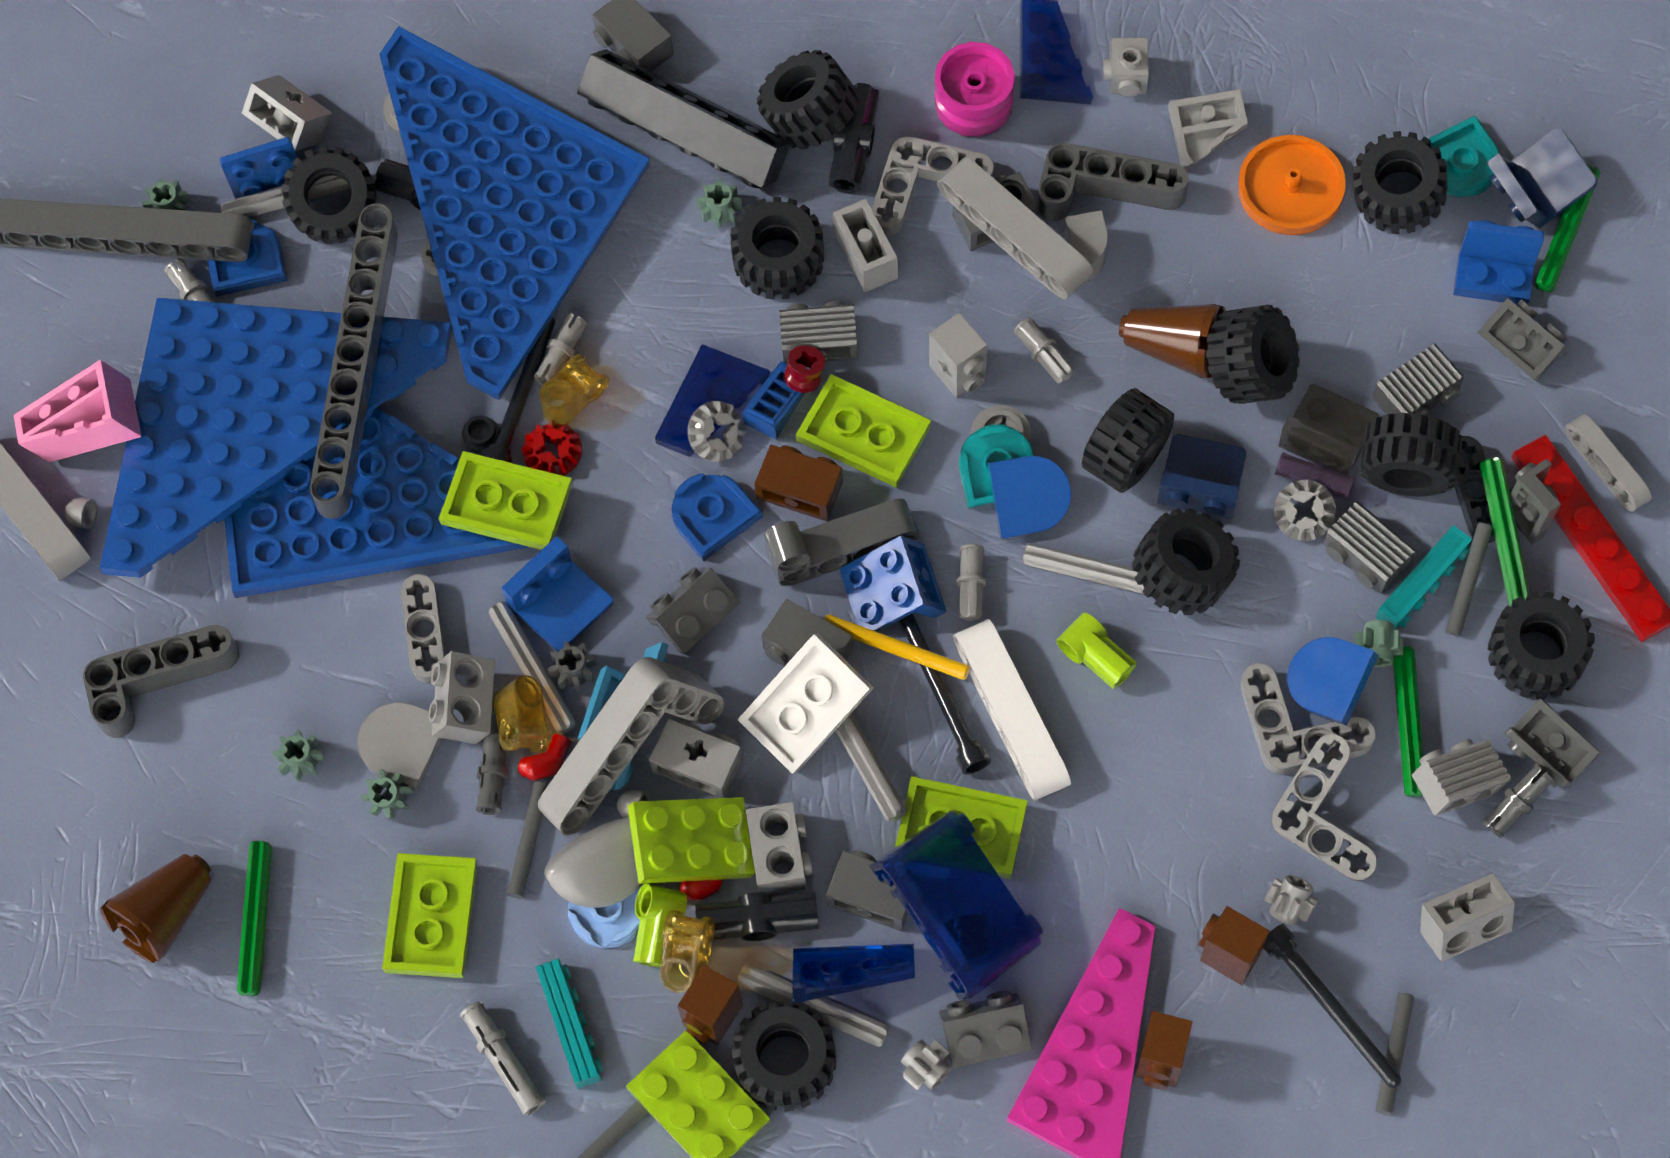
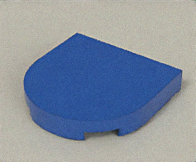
M252 220L254 222V229L248 257L245 261L208 260L213 292L216 297L288 281L282 248L277 235L272 229Z
M1025 456L987 463L1001 539L1048 530L1064 517L1071 500V488L1066 474L1056 463L1039 456Z
M704 473L688 478L676 490L672 503V518L675 528L702 561H705L763 518L762 511L740 485L725 475H704Z
M1323 637L1315 639L1304 645L1295 654L1289 665L1287 673L1289 692L1293 699L1306 711L1347 726L1379 655L1374 650L1339 638Z

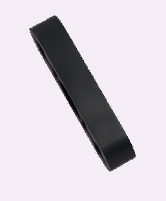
M1462 436L1461 449L1466 454H1472L1469 460L1470 471L1465 473L1467 466L1464 458L1460 456L1457 483L1454 485L1468 531L1474 537L1477 524L1480 523L1482 518L1481 507L1486 505L1484 510L1488 522L1492 521L1486 494L1481 497H1472L1466 492L1465 484L1470 481H1477L1484 486L1480 464L1486 458L1481 444L1475 438ZM1493 529L1488 543L1495 541Z

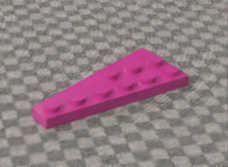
M1121 908L1118 909L1007 1117V1122L1075 1158H1121L1155 932L1154 925Z

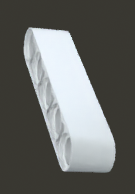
M987 619L953 634L957 651L963 663L970 666L969 675L1031 798L1036 801L1070 786L1071 780L1064 762L991 620Z

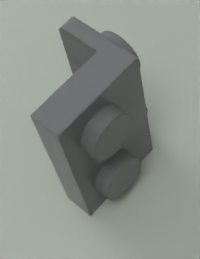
M694 567L679 579L680 587L671 595L667 592L652 603L650 608L653 611L646 617L650 624H656L681 654L689 651L740 604V601L712 568L697 569Z
M1542 698L1529 709L1514 727H1510L1505 732L1511 739L1507 745L1523 760L1531 757L1535 762L1547 769L1546 773H1551L1555 777V782L1550 784L1554 788L1558 784L1564 788L1570 787L1602 753Z
M1009 991L994 992L986 997L987 1000L971 1003L969 1000H960L947 1005V1009L939 1011L953 1069L1032 1050L1023 1003L1017 993L1011 994Z

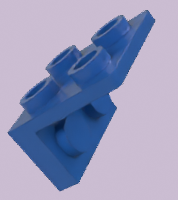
M285 137L221 157L219 161L235 199L285 184L286 179L284 175L287 169L291 171L293 168L292 162L298 157L297 151L295 152L290 137Z
M1489 220L1470 221L1458 254L1453 295L1503 303L1508 298L1514 304H1517L1521 299L1528 305L1531 296L1534 265L1543 244L1545 233L1528 226H1503Z
M558 536L501 587L508 606L557 652L564 648V642L567 641L569 645L574 642L613 605L612 597L571 560L568 546Z
M899 536L840 569L857 625L878 632L914 612L934 619L947 612L925 544Z

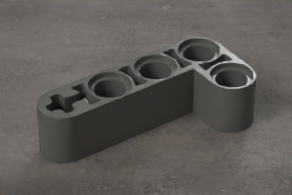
M1058 143L1049 149L1046 156L1039 186L1038 209L1040 214L1048 220L1058 221L1064 219L1071 210L1074 193L1076 192L1164 210H1174L1183 205L1186 199L1188 174L1182 166L1175 163L1076 144ZM1058 164H1066V165H1068L1069 167H1068V168H1059V167H1057L1056 165H1058ZM1094 171H1102V172H1104L1105 174H1103V175H1095V174H1093L1092 172H1094ZM1129 178H1138V179H1140L1141 181H1139V182H1132V181H1129L1128 179H1129ZM1052 195H1058L1062 197V199L1052 200L1048 197Z
M901 498L872 506L803 531L799 530L797 523L794 521L781 522L769 528L764 536L766 551L781 586H791L839 570L843 566L899 536L916 541L920 534L906 500Z
M211 625L98 657L90 661L83 672L92 717L107 736L113 738L123 737L133 729L135 724L131 697L228 670L237 663L239 648L225 627ZM218 645H220V650H219V651H217V647H216V646H218ZM189 654L184 662L173 664L174 659L178 655ZM145 664L151 665L146 673L135 675L140 666ZM113 675L108 684L98 686L102 677ZM121 710L116 719L105 721L111 711Z

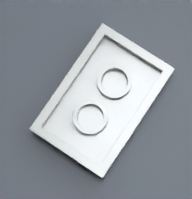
M813 634L737 720L792 774H795L874 687L819 634Z

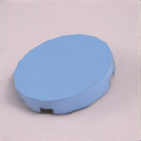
M641 886L628 898L610 906L590 908L569 902L568 918L576 935L587 944L602 949L620 947L632 941L638 934L640 919L635 914V900Z

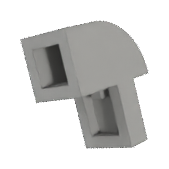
M1102 210L1065 217V240L1082 254L1093 268V276L1085 283L1094 279L1105 263L1108 233Z

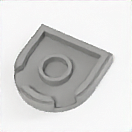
M397 702L383 705L366 717L359 729L357 745L363 762L373 774L379 777V771L383 769L388 772L389 778L392 779L394 774L398 772L404 775L401 786L418 791L442 738L432 736L433 723L429 722V711L408 703Z

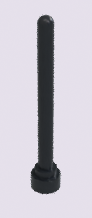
M552 317L527 356L495 443L490 444L489 448L484 449L482 456L509 463L512 462L509 446L534 382V374L540 366L555 326L554 317Z
M913 613L899 620L909 643L930 651ZM920 664L959 746L956 750L958 753L956 761L962 773L968 775L984 769L991 762L989 754L984 745H979L977 740L972 739L941 672Z
M1284 923L1271 930L1263 948L1270 957L1275 956L1277 960L1283 959L1386 1085L1391 1088L1398 1087L1401 1083L1400 1074L1295 950L1297 944L1293 941L1295 938L1293 933Z

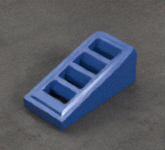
M782 361L773 370L742 413L745 425L777 440L805 393L792 390L785 381L781 380L787 364ZM778 386L790 392L791 395L787 397L774 389ZM769 397H772L784 404L782 407H779L767 400ZM764 407L776 413V415L771 417L761 412Z

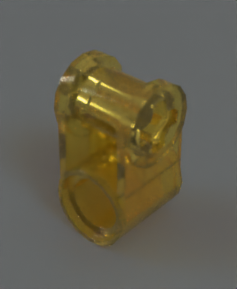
M575 355L556 375L541 387L539 396L543 417L548 423L552 420L563 425L571 422L586 406L604 393L609 384V377L603 373H597L589 366L584 355ZM554 400L565 401V403L557 406L550 404Z
M520 675L496 692L492 699L499 730V742L506 751L527 748L531 752L542 753L548 748L551 740V728L547 720L543 690L538 681L532 676Z
M671 910L663 928L664 943L660 969L661 981L668 990L674 993L687 991L703 964L709 967L711 944L715 931V924L712 918L703 917L702 919L687 917L683 916L679 910ZM681 964L688 969L689 977L682 972Z

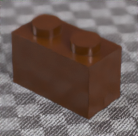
M770 444L754 483L756 499L828 522L843 484L842 467L826 457H817L815 459L803 455L794 447L787 445L778 447Z
M1226 906L1221 916L1213 913L1202 932L1203 937L1199 942V946L1204 949L1200 961L1238 984L1243 985L1263 951L1270 930Z
M703 964L677 1007L681 1016V1022L686 1027V1032L703 1045L710 1041L718 1046L741 1010L743 1002L737 983Z
M1152 1011L1136 1077L1144 1079L1143 1083L1145 1085L1161 1090H1166L1168 1086L1176 1087L1193 1021Z

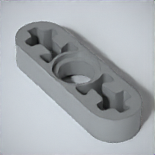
M1582 414L1565 426V431L1571 444L1625 509L1633 512L1651 500V494L1646 483L1591 417Z
M415 574L408 577L402 583L400 590L409 664L413 675L418 681L432 684L431 675L433 667L446 656L438 594L433 581L428 576ZM417 587H423L425 591L422 596L425 609L418 610V604L414 597ZM422 620L431 621L434 624V630L429 636L421 638L413 634V628L418 622ZM422 648H429L434 662L431 667L432 670L425 672L423 666H421L425 663Z

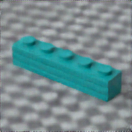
M1453 525L1381 605L1375 618L1393 623L1394 630H1397L1399 627L1404 628L1412 619L1410 614L1414 610L1419 611L1427 602L1425 597L1429 593L1434 594L1442 585L1440 580L1444 576L1450 577L1457 568L1455 563L1459 559L1462 561L1466 559L1473 539Z
M555 959L536 966L535 968L577 1089L601 1081L599 1073L603 1072V1067L599 1057H593L591 1049L596 1047L591 1033L586 1035L583 1026L588 1024L583 1010L579 1012L575 1003L579 1002L575 987H569L567 980L571 979L567 964L562 965L560 959Z

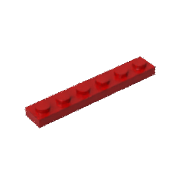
M1546 434L1514 451L1511 458L1519 470L1529 463H1534L1536 466L1545 459L1551 462L1552 466L1543 484L1550 486L1554 490L1558 501L1561 503L1554 519L1641 643L1669 628L1670 608Z

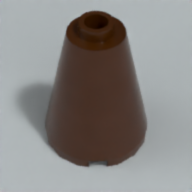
M1216 304L1131 309L1128 316L1123 315L1121 318L1119 336L1124 339V344L1132 349L1199 378H1212V374L1209 373V361L1206 355V350H1208L1207 338L1208 334H1211L1210 327L1213 321H1217V316L1225 313L1226 309L1224 306Z
M183 854L108 899L100 908L101 916L113 933L119 928L126 937L122 943L132 952L150 963H154L156 960L159 962L165 957L212 881L209 875L211 868L200 856L194 854L191 857Z

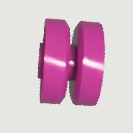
M968 42L956 45L944 53L936 65L935 108L938 118L948 129L962 136L980 137L992 134L1005 125L1012 114L1014 101L1015 72L1011 60L1000 49L981 42Z

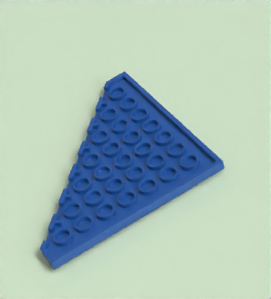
M398 26L379 55L465 378L471 386L500 400L648 169L650 159Z
M168 298L156 299L135 398L142 437L126 441L100 563L102 574L141 578L153 569V564L169 553L174 555L198 538L197 533L213 522L218 524L242 507L241 502L259 490L262 493L286 476L285 471L301 460L306 462L316 455L342 313ZM394 317L383 318L366 419L373 414V409L389 398L391 401L415 385V380L430 369L435 371L447 362L452 333L450 322ZM359 323L355 328H362L368 323ZM353 356L348 361H357L362 356ZM348 389L342 395L353 394L356 390ZM342 423L335 429H345L350 423Z
M378 408L373 409V414L365 420L351 504L343 516L335 519L325 518L316 508L310 493V482L315 461L314 455L306 462L301 460L285 471L286 476L262 493L259 490L241 502L242 507L224 519L231 586L235 598L529 547L441 525L439 516L459 463L458 458L437 444H431L419 436L414 429L394 416L390 417ZM336 457L329 464L340 463L344 458ZM328 492L323 496V498L331 499L338 494V492Z

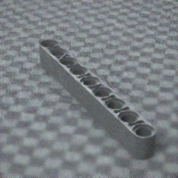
M0 198V246L242 262L248 257L254 229V222L251 219L231 213Z
M380 203L366 206L359 216L310 482V493L318 512L323 517L329 519L343 516L351 504L398 240V232L390 208ZM378 225H385L380 229H373ZM372 257H379L373 262H367ZM365 290H373L367 295L361 294ZM359 323H368L362 328H355ZM353 356H362L357 361H348ZM348 389L356 390L353 394L342 395ZM342 423H350L345 429H335ZM336 457L344 458L340 463L329 464ZM328 492H338V494L331 499L323 498V496Z

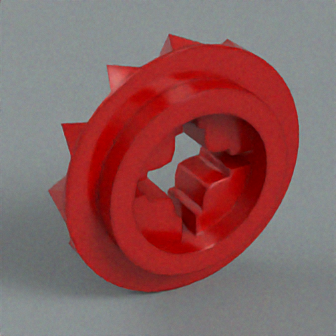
M554 420L545 425L537 424L530 434H526L524 445L521 447L523 459L527 467L562 476L574 470L582 457V443L579 434L571 429L568 423L563 425L556 423ZM546 439L554 445L561 443L558 446L559 459L549 451L543 453L546 450Z

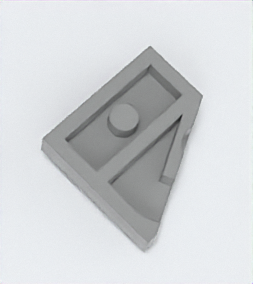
M1241 89L1172 100L1168 104L1180 166L1186 171L1244 130L1248 124Z

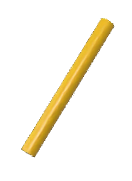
M827 614L824 618L825 621L852 635L853 640L961 680H966L969 674V665Z

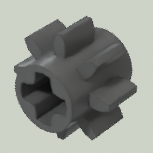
M566 641L564 642V648L558 653L554 651L550 653L556 665L550 666L548 672L550 677L560 676L558 678V685L561 690L568 685L575 687L579 692L581 691V685L586 680L592 682L595 680L592 671L588 668L597 665L596 659L593 655L586 656L587 649L584 643L580 644L579 647L570 646ZM576 662L577 669L569 670L568 664Z

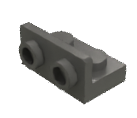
M1507 298L1477 333L1537 382L1561 354L1565 355L1569 351L1562 344L1567 337L1550 323L1545 328L1534 320L1538 313L1520 299L1515 305Z
M1548 459L1543 460L1536 466L1534 463H1529L1523 467L1515 476L1516 484L1509 490L1516 526L1532 545L1545 536L1561 505L1554 490L1550 486L1543 484L1552 466Z

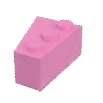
M101 359L14 414L18 444L47 462L57 461L142 437L131 379Z

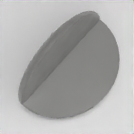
M629 817L605 823L583 833L562 847L549 860L544 874L552 888L561 897L579 906L598 908L616 904L638 890L642 884H638Z

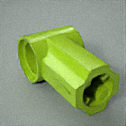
M1083 612L1056 639V644L1070 660L1077 664L1083 662L1113 690L1120 686L1136 667L1137 662L1111 641L1101 623L1088 613Z
M647 883L639 889L635 900V914L640 919L633 962L651 967L670 968L676 926L680 925L687 910V896L684 892Z

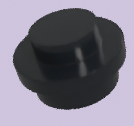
M474 416L463 427V442L468 449L481 453L484 449L489 448L490 444L495 443L499 427L489 417Z

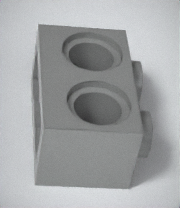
M451 651L434 665L431 683L435 686V696L428 714L429 722L433 723V737L476 744L490 734L494 659ZM456 673L464 677L466 685L459 682ZM453 709L461 713L464 722L459 721L455 717Z
M793 802L746 809L758 892L777 894L806 889L805 876L812 875L809 851L801 852L799 838L806 837L803 814L795 815ZM775 823L784 824L788 828L781 836H772L767 833V829ZM779 861H789L794 865L793 869L786 874H778L772 870L773 866Z
M1492 873L1423 903L1420 933L1439 960L1443 962L1511 932L1515 902Z

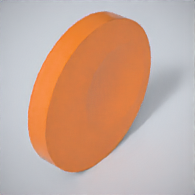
M1299 135L1276 136L1258 144L1244 159L1238 179L1239 199L1249 217L1261 227L1283 235L1307 234L1328 224L1339 211L1346 188L1345 173L1336 155L1322 143Z

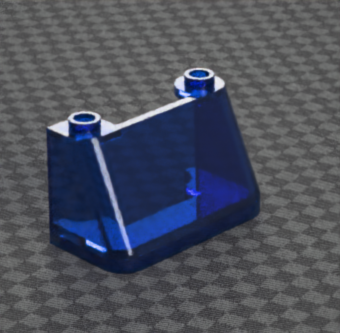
M950 810L870 864L869 867L879 882L885 880L889 887L896 886L890 893L894 898L898 897L941 961L942 965L940 967L944 973L953 972L950 975L952 981L948 984L959 1000H967L980 993L1042 944L1039 936L1044 932L1032 914L1025 915L973 838L972 834L975 833V829L964 813L957 815Z

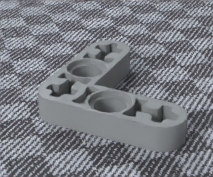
M905 136L897 139L891 146L872 206V210L885 235H895L904 226L919 177L938 181L964 157L972 159L993 177L994 165L992 160L983 153ZM906 150L913 152V155H910L908 160L902 159V155L906 153ZM925 153L927 154L926 165H921V160H923V154ZM938 157H947L952 161V165L946 170H938L932 165V162ZM900 179L905 181L908 187L903 192L894 193L888 189L887 185L892 180ZM889 202L894 205L893 218H890L889 222H883L882 217H885L887 214Z
M1254 663L1244 670L1240 682L1241 693L1263 764L1270 772L1279 775L1298 771L1310 753L1308 741L1313 737H1322L1337 732L1339 736L1345 739L1350 736L1352 729H1356L1358 734H1365L1366 736L1363 738L1362 744L1358 745L1355 739L1346 740L1350 748L1349 759L1367 754L1372 748L1376 736L1375 729L1372 723L1361 717H1351L1347 726L1337 722H1330L1294 731L1274 670L1262 663ZM1256 675L1259 676L1261 681H1268L1264 687L1265 700L1260 702L1258 687L1256 685H1249L1252 683L1253 676ZM1264 710H1273L1278 713L1281 722L1276 727L1268 728L1260 723L1258 715ZM1299 741L1300 752L1304 759H1299V751L1290 753L1285 763H1281L1279 757L1272 758L1271 756L1274 755L1276 747H1281L1282 752L1295 751L1296 742ZM1336 742L1325 753V758L1320 766L1329 764L1333 758L1339 761L1342 759L1343 755L1337 750L1338 744ZM1313 760L1309 767H1317L1319 765Z
M1327 734L1315 743L1276 805L1271 816L1272 825L1280 836L1344 876L1355 881H1364L1370 878L1376 870L1377 859L1374 852L1365 844L1316 815L1350 758V748L1347 741L1339 735ZM1336 742L1340 744L1339 752L1343 757L1340 761L1334 758L1330 761L1326 769L1334 773L1328 779L1321 770L1309 766L1313 760L1320 766L1325 758V753L1321 750L1324 745L1331 747ZM1314 775L1321 779L1323 788L1318 796L1306 797L1300 792L1299 784L1305 776ZM1292 794H1295L1301 802L1312 805V808L1309 812H1306L1301 807L1296 817L1301 822L1298 828L1290 826L1286 831L1281 828L1283 821L1279 816L1282 812L1289 814L1296 803L1288 801ZM1320 830L1331 831L1336 838V844L1329 852H1319L1312 844L1313 836ZM1343 840L1351 843L1346 848V851L1352 855L1358 856L1361 852L1367 854L1365 861L1370 865L1367 871L1359 869L1357 873L1351 872V862L1342 856L1339 864L1331 860L1340 852Z

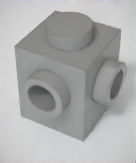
M1111 38L1110 57L1103 59V80H1110V94H1120L1125 97L1146 94L1148 84V38Z

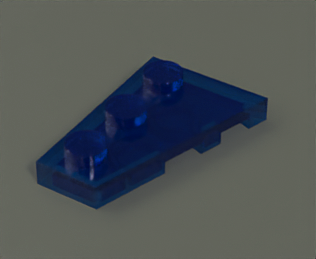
M1021 0L1020 98L1091 105L1093 94L1090 86L1087 87L1082 75L1083 68L1079 58L1075 57L1070 43L1071 36L1058 1Z
M702 344L655 436L656 444L691 457L695 451L688 439V424L696 409L712 401L724 402L734 405V409H739L748 400L747 396L759 384L761 386L770 376V370ZM713 421L715 430L710 433L711 436L721 427L715 421Z
M914 944L793 948V1004L915 978Z

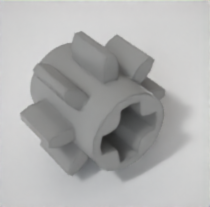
M1286 875L1283 881L1275 878L1264 901L1272 904L1269 910L1272 917L1284 924L1296 925L1299 918L1305 922L1308 921L1318 899L1310 896L1313 886L1308 881L1295 875Z
M936 1039L930 1046L923 1040H919L901 1060V1063L907 1067L903 1072V1078L917 1091L923 1084L930 1090L935 1089L952 1070V1067L946 1062L950 1058V1052Z

